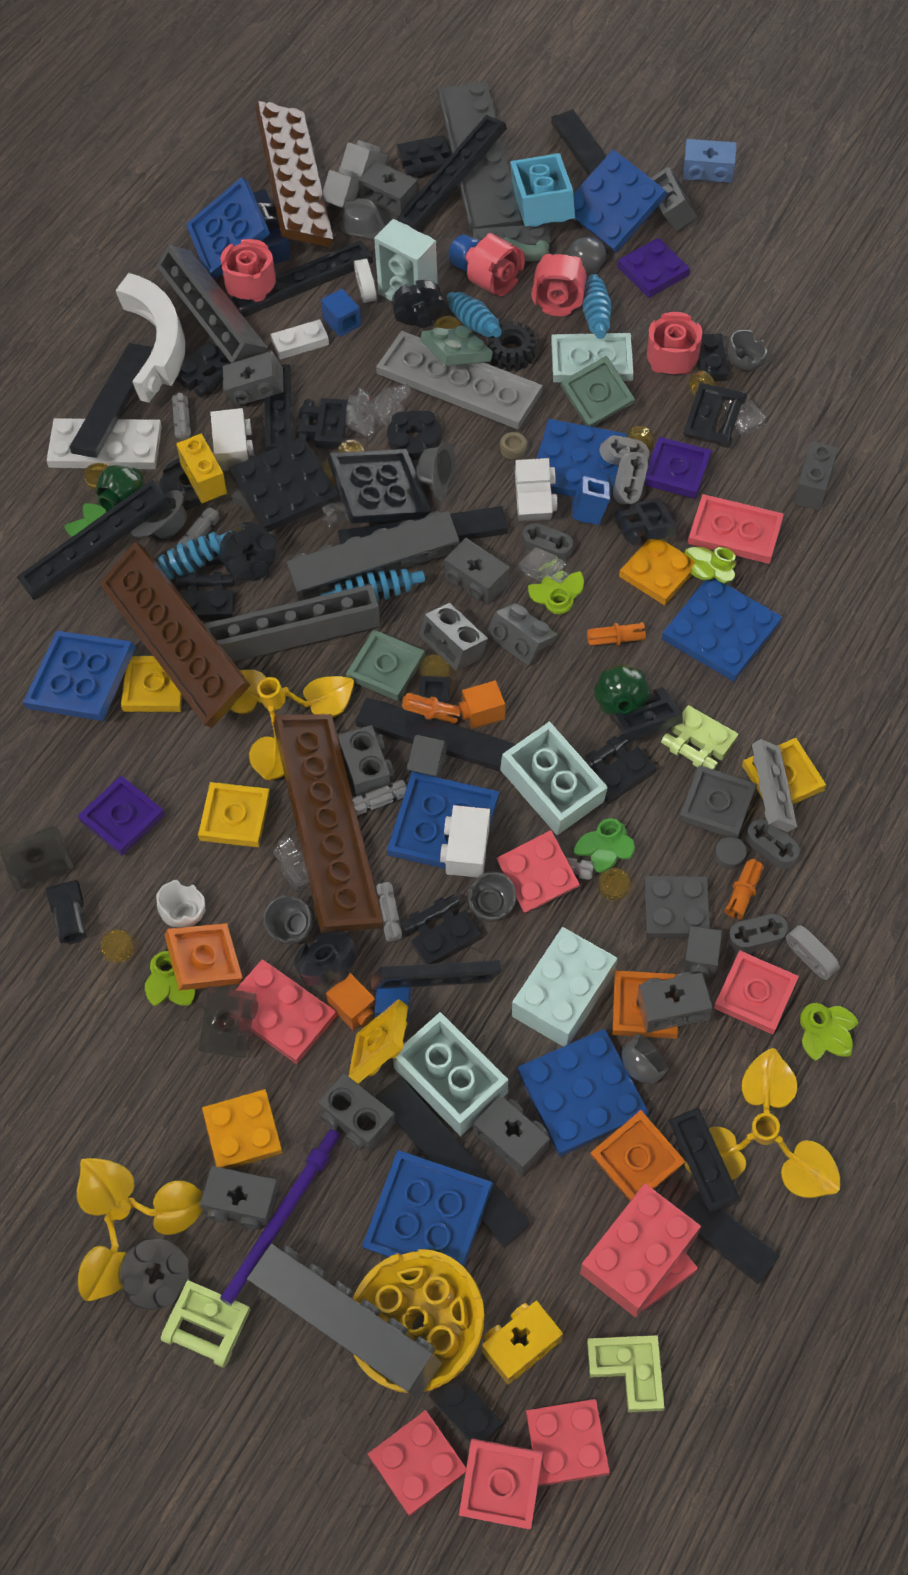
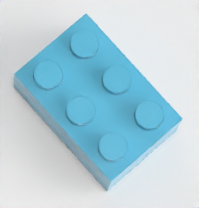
M560 153L510 161L512 184L525 227H537L549 222H565L567 219L575 218L573 189Z

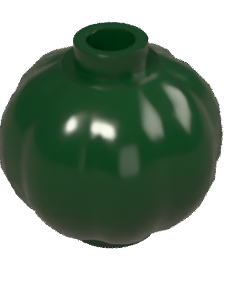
M112 465L105 468L99 475L96 483V494L100 506L109 511L144 486L142 473L136 468L122 465Z
M619 664L601 673L594 687V696L599 703L600 709L609 716H613L614 713L627 714L645 706L650 696V687L641 670L625 664Z

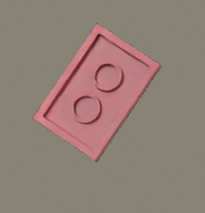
M702 494L688 538V544L705 547L710 550H715L717 547H725L733 551L736 556L770 564L784 513Z
M263 959L222 1005V1009L226 1014L295 1064L300 1062L337 1017L334 1009Z

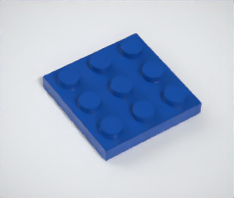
M613 149L573 194L575 218L573 219L617 253L666 198L668 193L663 187Z
M243 177L237 180L186 224L200 261L214 280L223 273L220 258L223 250L228 245L233 243L234 247L241 244V240L244 239L262 241L270 234L251 187Z
M548 419L537 459L549 458V466L555 467V484H550L551 493L574 497L582 476L609 482L610 500L608 504H610L619 465L610 464L602 458L599 451L600 445L613 435L627 438L628 434Z
M713 578L703 582L662 632L661 639L735 682L780 625L782 616Z
M56 631L23 704L27 709L103 721L136 647L132 641Z
M411 772L387 848V855L446 869V863L440 862L442 844H448L449 835H444L446 816L452 817L453 805L490 809L491 827L499 799V791Z
M605 1029L517 1067V1073L545 1129L548 1131V1136L559 1157L614 1133L640 1110L647 1117L649 1115Z
M397 1150L362 1247L385 1257H390L397 1253L402 1255L417 1252L418 1249L432 1250L453 1258L465 1267L493 1183Z

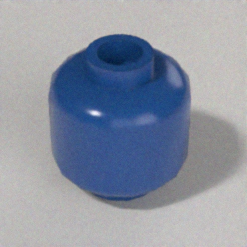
M469 235L456 237L449 248L451 264L467 272V252L470 248L476 247L480 240Z

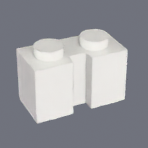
M243 408L210 412L214 456L221 470H229V467L248 460L250 456H254L252 440H247V435H252L250 419L244 418Z
M549 458L515 460L518 522L551 520L553 511H557L556 494H551L550 484H555V467L549 466Z
M453 805L452 817L446 816L444 835H449L448 844H442L440 862L446 863V874L478 878L479 875L484 873L490 828V809Z

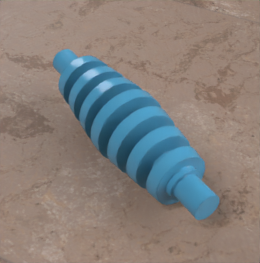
M591 274L585 284L582 307L590 331L595 334L596 338L602 339L610 328L611 300L603 280L598 278V275Z
M449 292L446 299L449 302L450 310L464 326L485 337H499L501 335L502 329L499 327V320L483 302L462 292Z
M215 532L209 533V541L204 535L198 537L199 545L194 539L188 540V548L182 542L177 545V551L174 548L167 551L168 558L164 554L159 556L158 566L169 580L176 578L175 572L178 576L186 575V569L192 573L197 570L196 564L200 568L206 565L204 556L208 561H212L215 559L214 551L220 555L221 541L226 533L222 535H217Z
M405 568L400 569L401 576H397L395 570H389L390 578L386 579L384 571H378L379 581H375L373 572L367 573L368 583L364 584L362 575L356 577L357 586H353L351 579L345 581V589H341L339 583L334 585L335 589L332 592L320 595L323 596L372 584L377 603H379L378 592H382L384 600L390 599L389 590L393 589L395 596L401 595L400 587H404L405 592H409L412 590L411 586L413 584L425 582L423 570L410 573Z

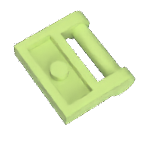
M187 1280L162 1332L161 1341L170 1345L173 1342L213 1359L214 1364L225 1368L251 1309L249 1306L238 1301H234L229 1306L220 1300L221 1294ZM186 1320L223 1336L224 1338L220 1346L181 1330L180 1325L182 1321Z

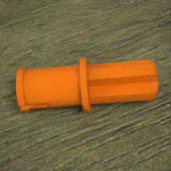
M643 622L620 626L618 623H614L611 627L587 630V641L590 646L612 643L620 646L621 642L645 641L646 632L642 631V629H645Z
M407 693L402 699V708L404 710L424 715L428 720L436 718L455 724L458 719L454 718L453 715L460 716L459 706L440 702L433 696L426 698Z
M755 859L748 860L739 880L733 883L734 891L728 905L724 909L728 916L735 918L736 914H738L737 919H743L751 897H754L757 893L755 887L764 869L761 862Z

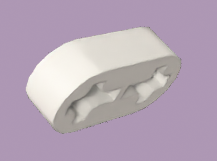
M368 260L354 261L356 279L363 303L376 301V290Z

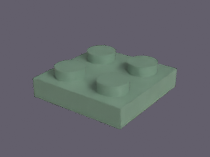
M457 326L453 329L434 328L433 330L422 331L420 341L444 365L491 362L493 351L468 327Z
M607 355L564 379L560 384L584 424L590 427L625 409L635 401V398Z
M373 629L347 671L346 677L352 678L354 683L399 701L425 658V651Z

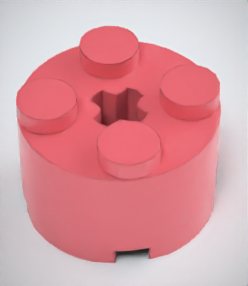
M489 233L476 247L470 248L467 252L468 279L491 294L504 296L519 281L515 277L519 270L523 272L525 265L524 253L515 245L493 233Z
M244 239L241 240V244L233 247L232 243L223 250L220 260L227 293L230 296L240 299H251L255 302L264 300L266 294L273 289L276 283L273 256L268 250V246L259 240Z
M546 254L541 258L535 269L531 296L534 304L541 306L544 313L552 316H567L571 314L572 310L582 305L586 284V271L582 265V260L576 256L571 257L563 254Z
M668 312L662 314L661 318L656 322L654 320L649 327L647 359L651 364V369L657 373H691L700 355L702 340L700 324L698 322L696 324L691 320V316L681 312Z

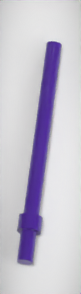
M329 1129L318 1148L312 1149L305 1160L307 1163L221 1295L220 1300L229 1306L233 1304L248 1281V1276L277 1236L317 1172H321L328 1163V1155L340 1138L339 1133Z

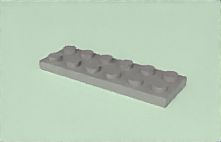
M404 331L399 333L376 366L377 374L518 430L542 394L543 388L541 384L484 362L444 365L420 341V337Z

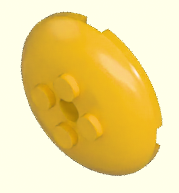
M418 1249L417 1252L392 1255L376 1265L364 1277L353 1296V1300L359 1304L365 1299L380 1309L381 1312L378 1317L385 1322H388L392 1317L409 1329L405 1335L414 1342L420 1336L436 1348L433 1355L442 1361V1364L424 1392L438 1388L455 1378L468 1365L479 1346L484 1328V1306L480 1291L468 1271L456 1260L443 1253ZM419 1316H424V1327L413 1330L414 1320ZM354 1355L359 1366L374 1381L388 1389L408 1393Z

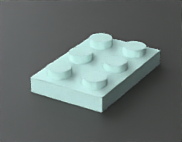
M606 333V336L602 339L596 338L595 334L551 335L553 382L563 381L606 355L623 381H633L631 333Z

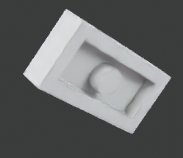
M320 319L271 334V340L279 359L329 345L328 336Z

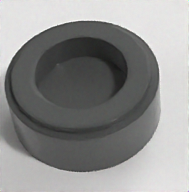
M735 837L723 838L716 845L715 860L723 868H738L745 860L746 847L741 840Z

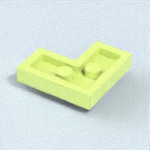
M658 1335L591 1338L587 1340L590 1378L625 1376L628 1412L664 1410Z

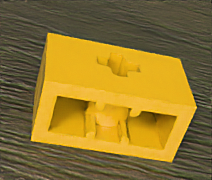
M202 433L176 443L180 464L201 503L227 494L224 474Z
M537 1300L530 1306L527 1303L519 1306L510 1315L513 1320L503 1328L500 1325H496L483 1337L485 1342L482 1344V1353L507 1385H510L562 1342V1331ZM517 1334L520 1338L527 1335L526 1346H523L521 1343H517L514 1346V1335Z

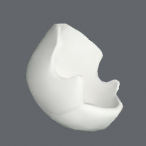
M173 880L163 885L156 894L158 913L162 920L172 927H192L201 920L206 911L205 898L194 885L187 887L181 885L178 880Z

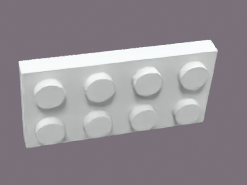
M54 418L46 460L49 468L105 469L112 465H122L136 469H156L162 429L160 420L118 419L97 458L71 454L70 445L85 419Z

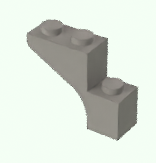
M360 140L357 141V144L348 142L338 172L333 170L328 172L322 193L324 201L344 208L347 201L356 199L359 191V178L375 161L384 165L388 155L380 153L381 147Z

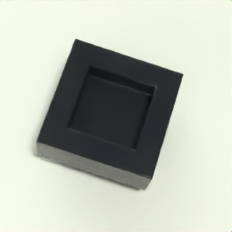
M420 676L419 696L426 698L433 696L438 701L448 704L450 677Z

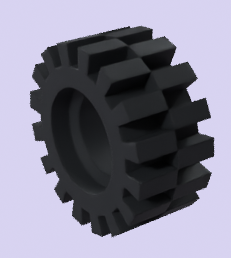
M509 321L507 326L504 322L500 323L501 335L488 338V348L493 351L492 364L496 365L498 363L499 369L505 366L506 371H511V367H514L515 371H519L520 366L525 369L528 367V363L531 364L533 358H535L536 336H534V331H530L528 325L522 327V322L513 325V321ZM509 343H515L520 345L521 347L516 349H508L503 346Z

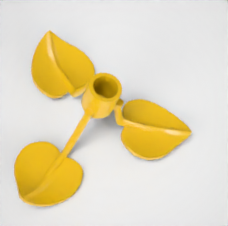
M240 670L251 686L235 702L230 710L246 714L255 709L257 702L263 703L270 713L273 726L276 715L275 710L280 709L284 705L287 696L303 707L311 706L313 714H332L333 718L340 715L348 706L355 683L352 678L342 676L322 677L313 680L303 690V695L307 700L304 701L290 692L288 687L282 688L276 678H266L263 673L256 670ZM275 731L274 738L266 736L258 739L252 745L249 752V760L253 769L264 780L269 781L284 776Z
M771 1048L751 1063L742 1080V1093L746 1102L754 1106L763 1105V1113L757 1115L753 1120L752 1133L748 1134L741 1143L736 1144L734 1134L726 1128L710 1127L709 1131L732 1180L739 1177L746 1167L745 1157L740 1150L744 1149L753 1140L762 1145L776 1142L783 1153L789 1158L782 1166L781 1176L784 1185L791 1193L802 1198H815L836 1194L840 1190V1175L830 1153L819 1143L804 1140L798 1143L793 1154L784 1143L783 1138L779 1136V1121L774 1115L770 1114L769 1107L783 1108L790 1104L797 1093V1080L792 1069L782 1059L775 1048ZM685 1162L686 1170L691 1173L687 1162Z
M81 1159L80 1177L77 1186L78 1204L87 1214L95 1216L106 1214L104 1221L107 1223L111 1240L110 1250L104 1246L94 1247L81 1262L78 1273V1290L83 1300L93 1301L112 1295L122 1289L119 1283L118 1271L126 1253L117 1252L119 1245L113 1223L114 1220L126 1218L130 1213V1209L135 1208L148 1216H155L153 1226L158 1233L165 1235L177 1234L189 1228L201 1215L203 1210L200 1203L204 1191L187 1181H172L158 1190L153 1199L155 1209H150L136 1202L134 1198H128L134 1190V1178L126 1167L105 1159Z

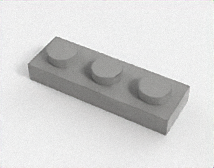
M760 739L752 744L754 752L753 761L760 781L759 789L765 806V818L768 821V825L789 832L797 828L781 749L779 746Z

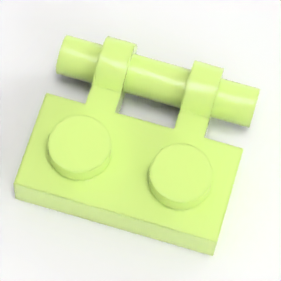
M688 705L682 712L683 723L672 727L671 732L678 735V737L675 738L666 733L661 743L669 747L670 752L677 756L681 754L693 761V765L697 768L700 765L715 770L718 762L710 757L714 756L722 761L738 740L739 734ZM690 742L701 750L698 751L687 744Z

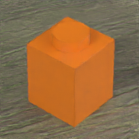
M496 680L462 690V702L459 703L460 713L463 720L468 719L472 729L505 720V702Z
M349 973L345 980L337 983L326 993L328 1005L336 1011L337 1015L353 1031L360 1025L362 1027L366 1026L374 1019L376 999L351 973Z

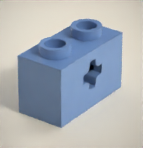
M687 139L683 179L732 183L736 142Z

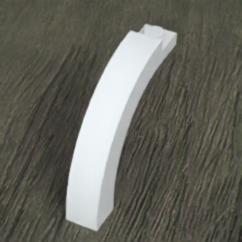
M128 273L116 289L123 310L143 316L157 330L152 353L132 381L140 400L150 402L162 384L172 386L177 378L185 356V336L176 310L166 293L151 281Z

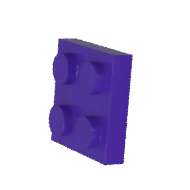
M659 238L618 259L617 265L648 298L689 276L690 268Z
M659 437L648 464L644 485L696 499L712 450Z
M120 776L78 815V818L94 834L123 856L165 816V813L155 802L123 776Z

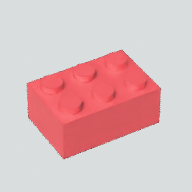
M644 1183L582 1262L580 1274L636 1318L695 1241L701 1226Z

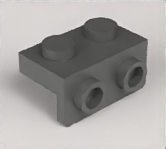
M516 603L495 611L486 632L487 636L526 665L533 663L538 651L553 645L558 636L545 622L539 621L529 614L526 608Z

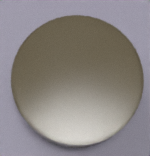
M510 432L502 436L500 439V452L505 458L514 460L525 455L527 440L522 434Z

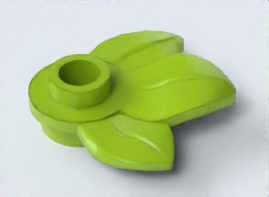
M691 547L685 550V554L695 562L691 568V574L701 580L716 578L721 583H729L734 579L736 555L730 549L717 547L712 551L705 547Z
M550 567L545 572L541 584L528 585L529 596L534 602L546 605V608L551 613H566L572 608L573 599L583 591V575L578 571L565 578L558 571Z
M162 951L155 955L150 963L151 975L145 982V992L149 1002L153 1006H157L168 998L177 1005H191L195 997V989L179 991L169 951ZM163 965H170L172 967L169 971L161 970Z
M811 1003L805 1006L800 1014V1024L805 1030L802 1045L806 1053L814 1061L820 1059L826 1050L841 1057L851 1056L853 1041L848 1031L858 1025L856 1017L849 1010L841 1006L827 1008L820 1003ZM814 1013H816V1014H818V1015L820 1016V1018H821V1023H820V1024H818V1023H816V1022L814 1021V1019H813Z

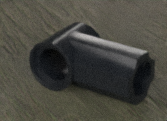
M78 880L46 887L60 943L75 944L81 942L87 935L81 908L84 907V901Z

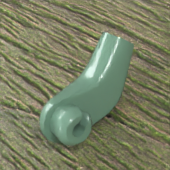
M509 237L504 238V240L523 251L525 262L541 261L544 255L549 254V244L544 240H539L536 245H527Z

